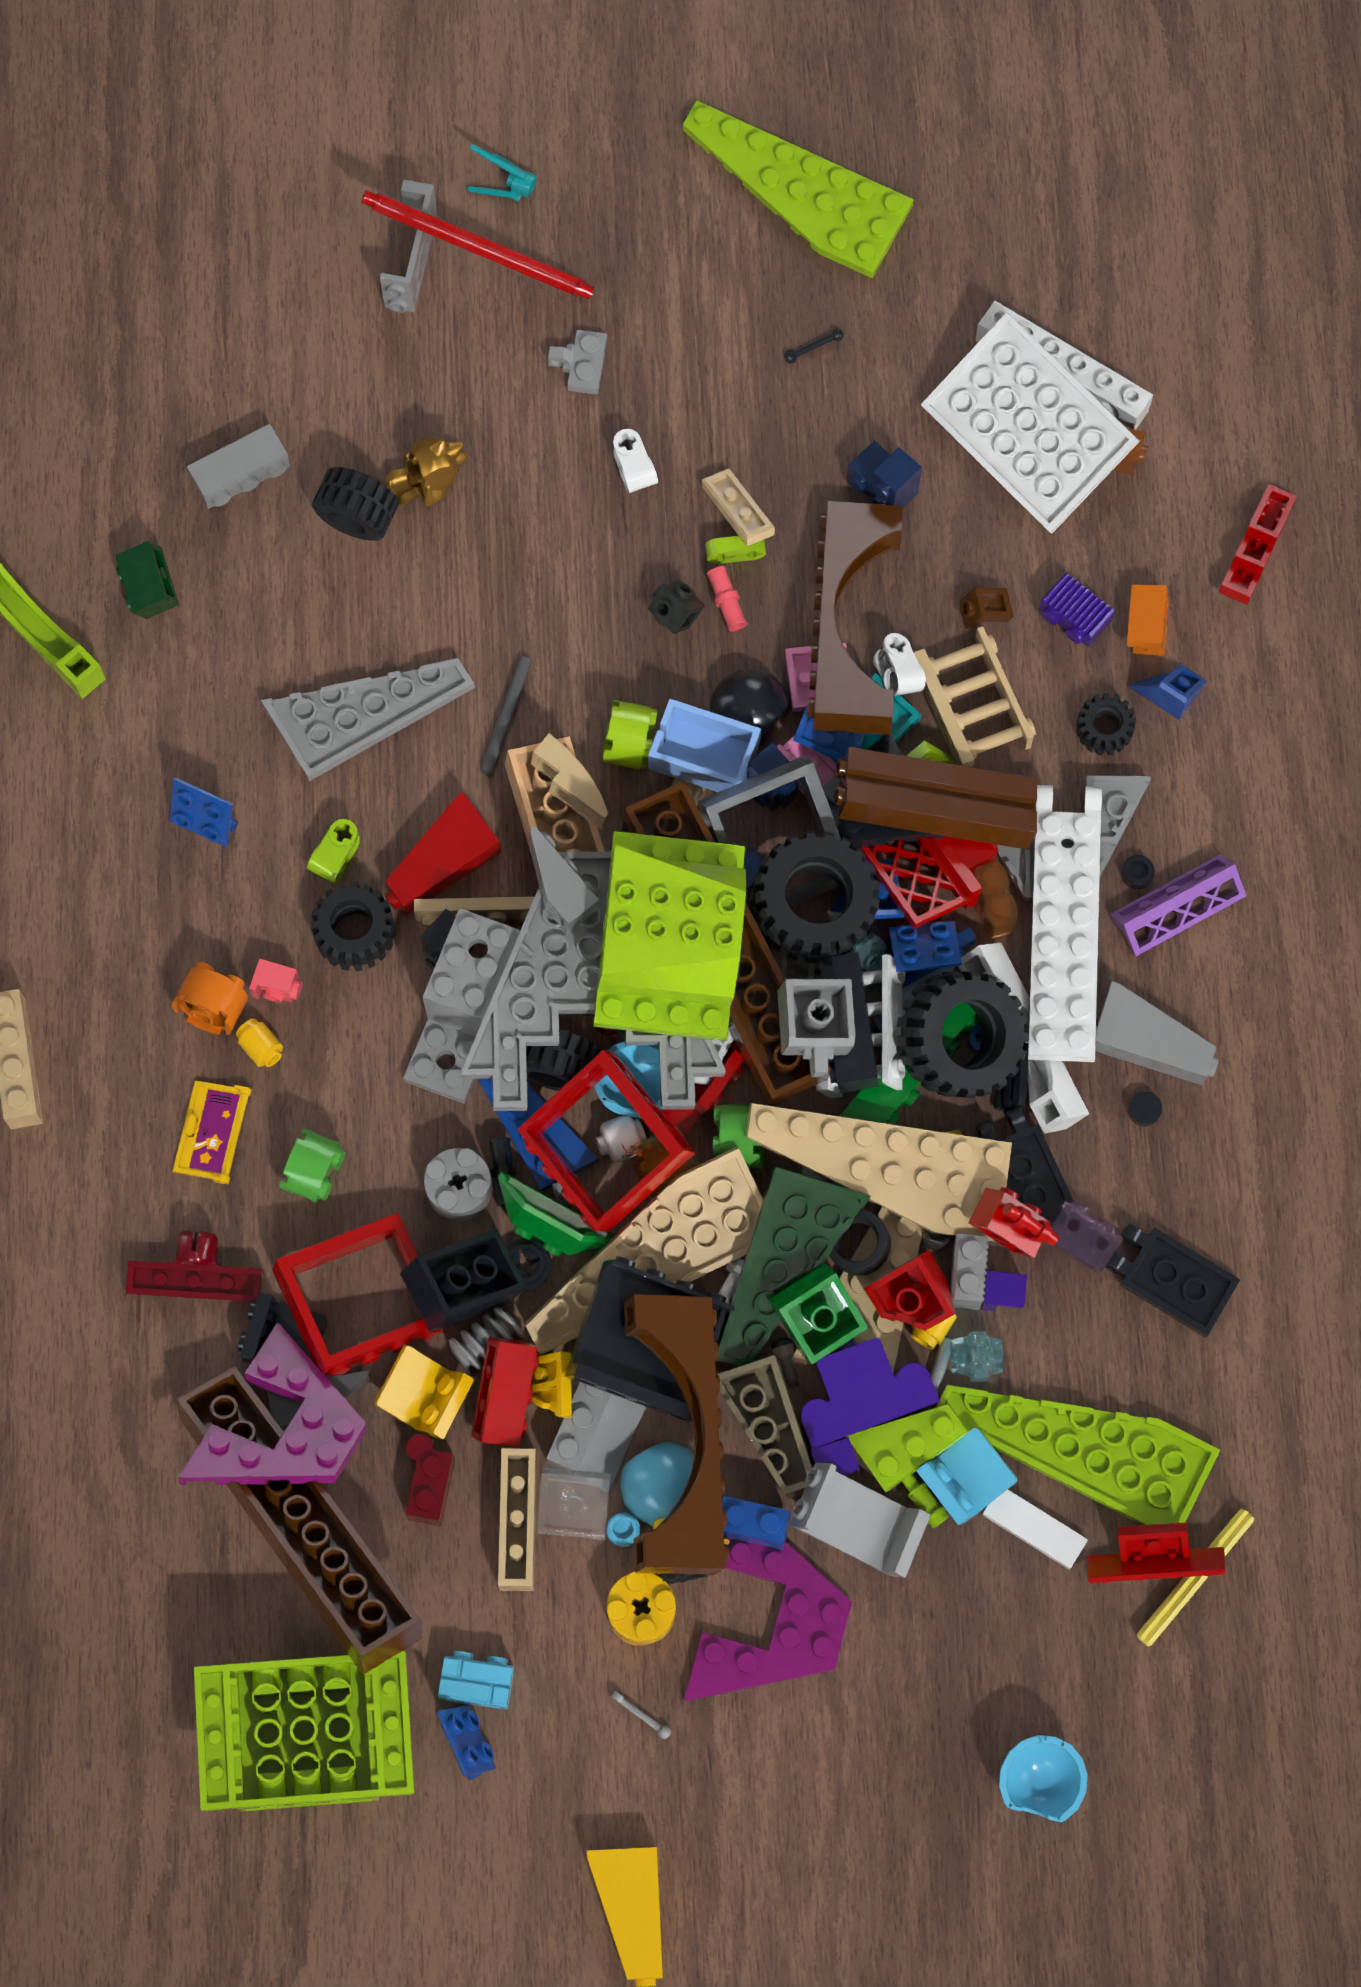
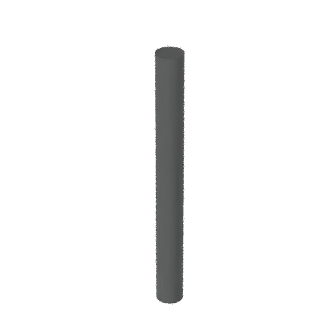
M519 657L480 770L482 774L488 776L493 774L532 662L528 657Z

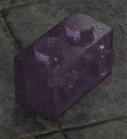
M1074 1200L1071 1204L1068 1202L1060 1203L1050 1219L1052 1231L1059 1235V1240L1054 1246L1091 1270L1103 1272L1123 1237L1116 1234L1118 1228L1102 1218L1099 1222L1088 1216L1090 1210Z

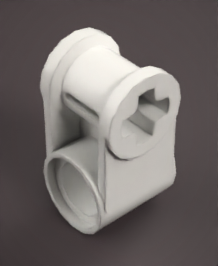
M622 429L617 432L613 440V454L627 493L629 494L657 484L658 478L655 468L646 453L639 434L632 429ZM627 445L628 448H629V449H632V450H628V451H627V448H626V447H623V446Z
M888 634L883 640V648L878 650L873 656L874 666L881 676L885 689L894 690V696L921 692L925 687V673L917 661L910 642L901 634Z

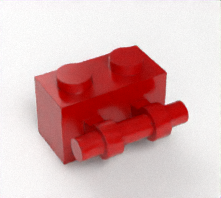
M1001 1187L1000 1190L985 1188L968 1224L1014 1254L1034 1258L1042 1242H1046L1051 1246L1058 1242L1059 1235L1052 1231L1051 1222L1041 1216V1209L1030 1203H1021L1017 1200L1019 1195L1008 1188Z

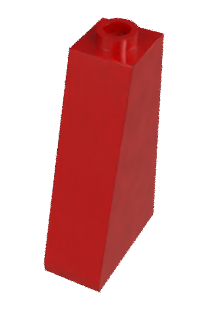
M463 792L457 795L385 881L388 891L385 894L386 899L394 910L400 908L405 916L414 911V899L434 898L501 852L500 841Z

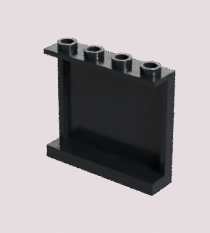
M616 1256L615 1260L603 1261L565 1377L681 1421L692 1422L689 1407L682 1390L668 1368L647 1346L634 1336H625L624 1302L634 1294L712 1297V1308H715L717 1312V1323L714 1328V1341L716 1342L718 1341L727 1312L734 1311L735 1306L725 1303L727 1298L714 1292H707V1295L695 1291L696 1285L683 1280H677L676 1283L665 1279L666 1274L661 1271L647 1268L645 1272L635 1268L636 1263L630 1259Z

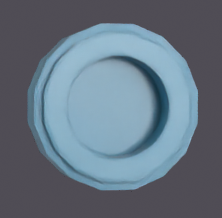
M617 1513L608 1521L606 1527L607 1536L615 1546L621 1548L629 1547L634 1544V1538L640 1535V1524L637 1518L630 1513Z

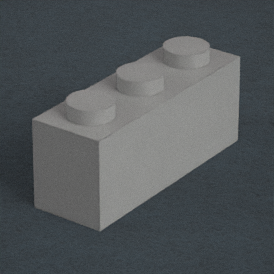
M268 424L188 465L187 469L196 490L206 507L210 509L214 506L218 507L230 501L231 497L241 492H249L255 489L260 482L270 477L276 478L282 475L291 466L288 453L272 426Z

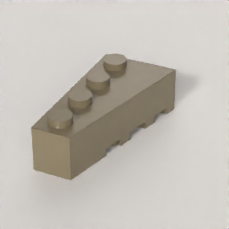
M773 1355L719 1373L721 1394L788 1500L803 1495L806 1487V1476L813 1467L777 1357Z

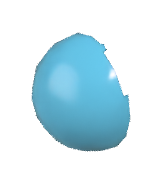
M625 1041L613 1045L608 1051L618 1055L661 1109L658 1045H625ZM605 1075L594 1086L601 1103L608 1109L620 1115L641 1118L608 1075Z
M666 1441L641 1452L628 1461L621 1472L620 1492L624 1505L630 1513L650 1526H653L656 1520L667 1517L679 1501L691 1473L694 1453L677 1442Z
M1036 1735L1021 1740L1008 1751L1000 1766L999 1788L1007 1808L1030 1812L1061 1823L1079 1809L1086 1794L1088 1775L1082 1757L1071 1744L1054 1736Z

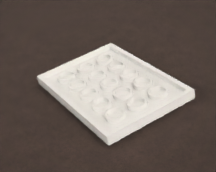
M1008 312L1001 317L921 404L1050 533H1053L1140 442Z

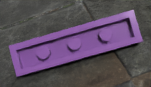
M1219 854L1114 911L1110 916L1114 925L1124 932L1131 953L1138 956L1246 897V893L1236 865ZM1231 879L1235 891L1224 897L1218 896L1221 884ZM1199 896L1207 897L1202 909L1197 912L1190 911L1195 898ZM1171 911L1179 912L1175 924L1169 927L1162 926L1167 913ZM1144 926L1151 927L1148 938L1137 943L1134 931Z

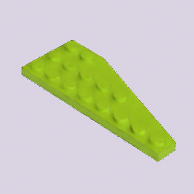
M697 100L683 123V131L708 154L711 152L723 163V167L730 174L734 173L742 181V185L775 215H780L797 235L803 236L810 243V247L814 251L873 279L909 214L914 199Z
M952 1385L946 1386L936 1406L937 1408L948 1404L968 1432L973 1428H979L995 1450L1141 1525L1186 1522L1220 1452V1449L1161 1419L1152 1417H1137L1127 1413L1094 1410V1408L1046 1400L1025 1399L1021 1396L988 1393V1391Z

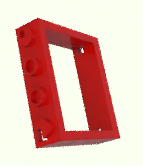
M602 1050L517 1129L524 1138L525 1148L531 1154H537L543 1162L541 1165L542 1170L549 1178L558 1181L563 1188L561 1190L563 1197L571 1205L576 1204L583 1213L580 1216L581 1220L587 1223L593 1231L609 1232L695 1154L694 1150L618 1055L607 1050ZM605 1075H608L670 1155L605 1213L544 1136L543 1132Z
M399 1213L276 1259L272 1269L314 1364L325 1376L329 1374L331 1376L337 1374L341 1376L350 1370L349 1366L359 1362L362 1365L371 1364L380 1359V1354L392 1350L393 1353H398L404 1345L411 1346V1342L423 1338L424 1341H428L433 1336L442 1333L441 1330L443 1328L429 1332L424 1320L421 1319L330 1355L294 1276L392 1237L407 1267L418 1257V1254Z

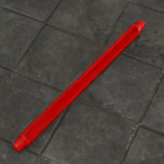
M365 190L362 196L361 203L372 207L371 210L575 297L579 295L589 300L593 293L594 287L584 283V280L379 192L375 194Z

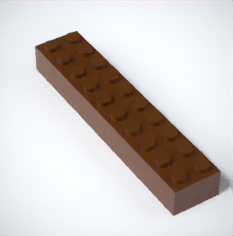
M684 781L624 809L623 821L626 823L630 833L715 843ZM745 902L740 961L734 999L730 1006L728 1029L767 1106H772L826 1081L832 1070L828 1064V1073L825 1077H811L809 1059H803L802 1055H781L777 991L785 981V978Z
M236 1366L177 1399L179 1419L197 1445L200 1444L212 1424L270 1449L275 1448L284 1433ZM268 1480L267 1484H240L234 1481L226 1484L362 1675L422 1639V1622L420 1617L321 1483L309 1481L304 1484H290V1480Z

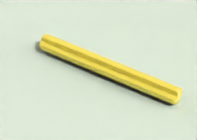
M1240 1509L1208 1548L1223 1547L1226 1556L1254 1522V1517L1248 1511ZM1208 1576L1183 1577L1138 1631L1137 1638L1143 1644L1151 1646Z

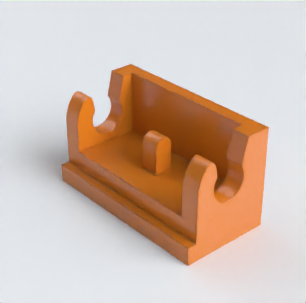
M1132 585L1127 646L1133 647L1132 653L1165 656L1169 608L1167 585Z

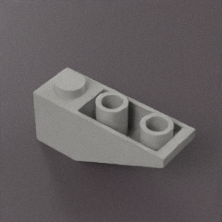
M534 826L530 829L528 843L544 907L567 934L597 911L599 894L589 881L583 882L576 874L577 868L574 863L566 856L563 858L556 851V844L546 832L541 833Z

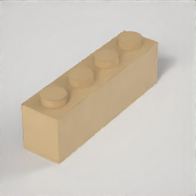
M20 989L0 992V1096L3 1118L10 1129L43 1124L27 1003Z
M501 1448L498 1587L500 1591H534L537 1486L536 1449Z

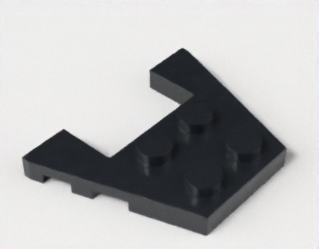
M883 735L867 749L903 756L892 735ZM835 776L822 787L841 840L844 837L851 841L850 848L886 845V841L904 839L905 842L918 841V838L933 836L934 839L946 837L932 833L839 819V805H835V793L838 785L840 786V778Z

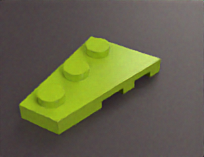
M947 1404L856 1432L846 1437H849L851 1445L883 1490L888 1492L916 1472L926 1462L933 1460L964 1437L968 1431Z

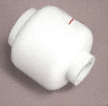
M624 1115L602 1123L600 1126L601 1136L595 1138L601 1155L608 1154L609 1158L615 1163L639 1155L643 1151V1144L647 1143L645 1132L639 1119L633 1120L632 1117Z

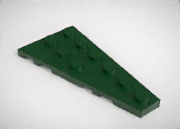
M774 1166L730 1304L735 1306V1309L732 1312H728L718 1342V1361L738 1367L753 1362L771 1337L770 1334L780 1322V1318L769 1302V1299L822 1266L832 1252L834 1245L844 1231H847L852 1224L854 1217L870 1199L871 1196L869 1194Z

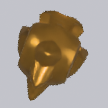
M437 437L422 439L412 445L409 452L403 456V463L406 467L391 470L385 478L384 485L398 498L399 506L407 504L413 499L420 498L423 504L429 507L446 497V489L453 483L456 474L460 472L459 465L468 459L469 454L461 452L462 442H445L444 439Z

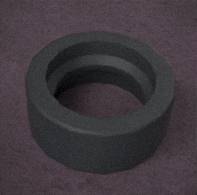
M860 1209L854 1217L852 1224L863 1223L869 1225L875 1231L877 1247L874 1253L862 1261H852L841 1253L838 1240L829 1254L831 1260L842 1271L852 1275H867L878 1270L886 1262L891 1250V1237L885 1224L874 1213Z

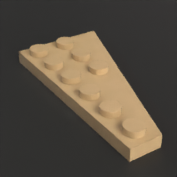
M882 1206L877 1217L885 1224L891 1237V1250L886 1262L878 1270L867 1275H852L843 1272L839 1279L868 1326V1329L854 1337L856 1344L874 1337L879 1338L892 1372H894L904 1322L881 1318L864 1288L918 1256L923 1228ZM871 1227L851 1258L852 1261H862L874 1253L877 1247V1235ZM797 1348L794 1357L806 1360Z

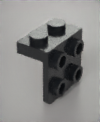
M259 1292L257 1301L252 1300L249 1307L248 1320H251L248 1331L241 1334L238 1343V1352H241L240 1357L245 1364H251L276 1323L284 1328L312 1360L288 1305L278 1303L273 1295ZM310 1311L323 1338L328 1322L327 1318L323 1314Z

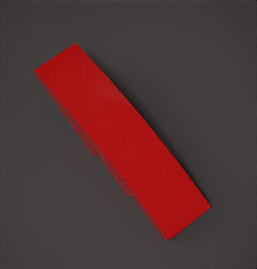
M1268 484L1218 593L1248 605L1297 499L1296 495Z

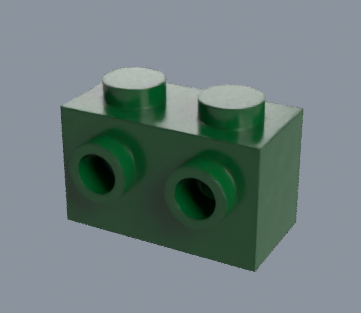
M146 541L115 555L118 563L116 572L118 578L124 584L127 593L125 602L132 613L148 619L179 605L162 547Z

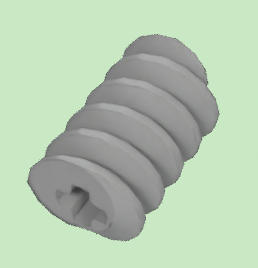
M499 1307L493 1308L495 1319L487 1314L482 1316L484 1327L476 1322L471 1324L473 1335L465 1330L460 1331L461 1343L455 1338L449 1339L453 1355L470 1377L468 1366L472 1365L478 1370L482 1369L480 1358L483 1357L485 1359L489 1336L513 1340L512 1335L516 1334L522 1339L525 1338L510 1314Z

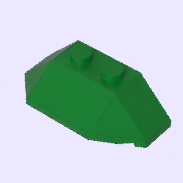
M499 1170L497 1177L510 1223L515 1225L513 1231L527 1240H531L532 1236H535L544 1241L542 1248L558 1257L561 1252L569 1256L605 1246L616 1235L611 1231H593L587 1223L581 1220V1214L503 1170Z

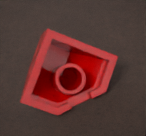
M929 1249L864 1288L881 1318L901 1321L925 1331L956 1314L946 1277Z

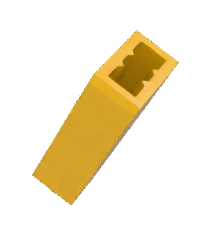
M657 1847L587 1850V1859L627 1980H635V1987L656 1986V1979H663Z

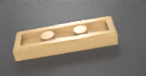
M730 469L702 479V488L746 546L775 535V527Z

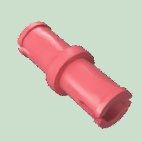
M719 566L707 572V577L716 595L715 604L721 608L728 631L734 632L746 627L748 623L738 602L740 596L738 591L732 587L726 567Z

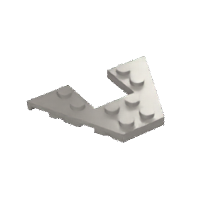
M1086 776L1085 786L1102 787L1099 879L1145 793L1151 776ZM1035 837L1028 850L997 845V855L1022 900L1033 901ZM1064 839L1061 842L1065 848H1071L1074 845L1071 839Z

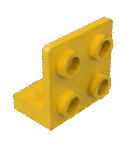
M404 1345L382 1385L374 1405L423 1435L444 1439L474 1379L465 1373L447 1370L414 1348Z

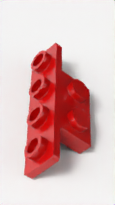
M735 1040L731 1043L722 1060L725 1067L724 1077H713L708 1086L695 1083L694 1109H666L663 1111L684 1139L703 1113L709 1108L714 1111L715 1105H719L722 1102L725 1094L721 1091L726 1084L730 1082L733 1085L742 1074L744 1068L740 1064L744 1058Z
M1187 1522L1118 1527L1120 1554L1091 1555L1087 1557V1578L1089 1583L1142 1581L1161 1578L1174 1579L1179 1577L1223 1575L1226 1573L1223 1547L1189 1548Z

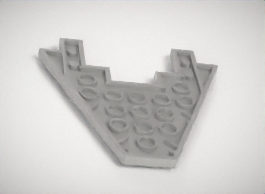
M558 852L563 858L566 856L574 863L577 868L576 874L583 882L589 881L599 894L597 911L566 934L545 910L540 887L537 890L461 1070V1079H492L493 1111H527L526 1046H559V1014H595L611 852ZM625 1030V1045H658L661 1110L694 1109V1077H724L725 1067L712 1040Z

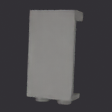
M403 180L401 188L402 202L437 217L434 185ZM417 229L406 277L381 273L380 282L386 308L398 313L406 311L415 313L432 235Z
M816 1462L806 1476V1487L801 1499L796 1502L793 1508V1519L790 1526L889 1576L906 1578L931 1514L921 1509L906 1508L836 1472L837 1466L831 1463Z

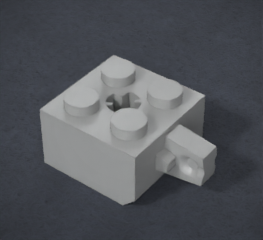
M785 979L777 991L781 1055H802L803 1059H809L811 1077H825L828 1073V1059H833L834 1055H847L854 1047L855 1023L851 979Z

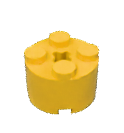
M634 1571L622 1577L615 1583L608 1595L607 1614L609 1623L615 1634L629 1644L648 1645L660 1641L669 1633L675 1621L676 1603L671 1588L662 1578L655 1574L635 1573ZM643 1602H647L649 1613L642 1612L639 1616L635 1615L634 1604L641 1605Z

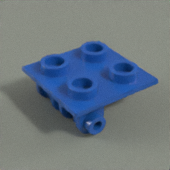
M175 777L173 779L170 822L177 824L183 829L195 832L209 841L227 847L229 832H234L238 825V820L234 819L232 814L233 803Z
M954 921L927 923L915 929L911 925L889 927L892 943L891 952L892 957H894L896 972L962 966Z
M469 1705L437 1712L441 1721L440 1725L447 1740L450 1742V1747L453 1748V1754L457 1757L456 1760L463 1776H467L470 1781L481 1776L483 1772L496 1769L492 1748L484 1741L479 1730V1719L470 1710Z

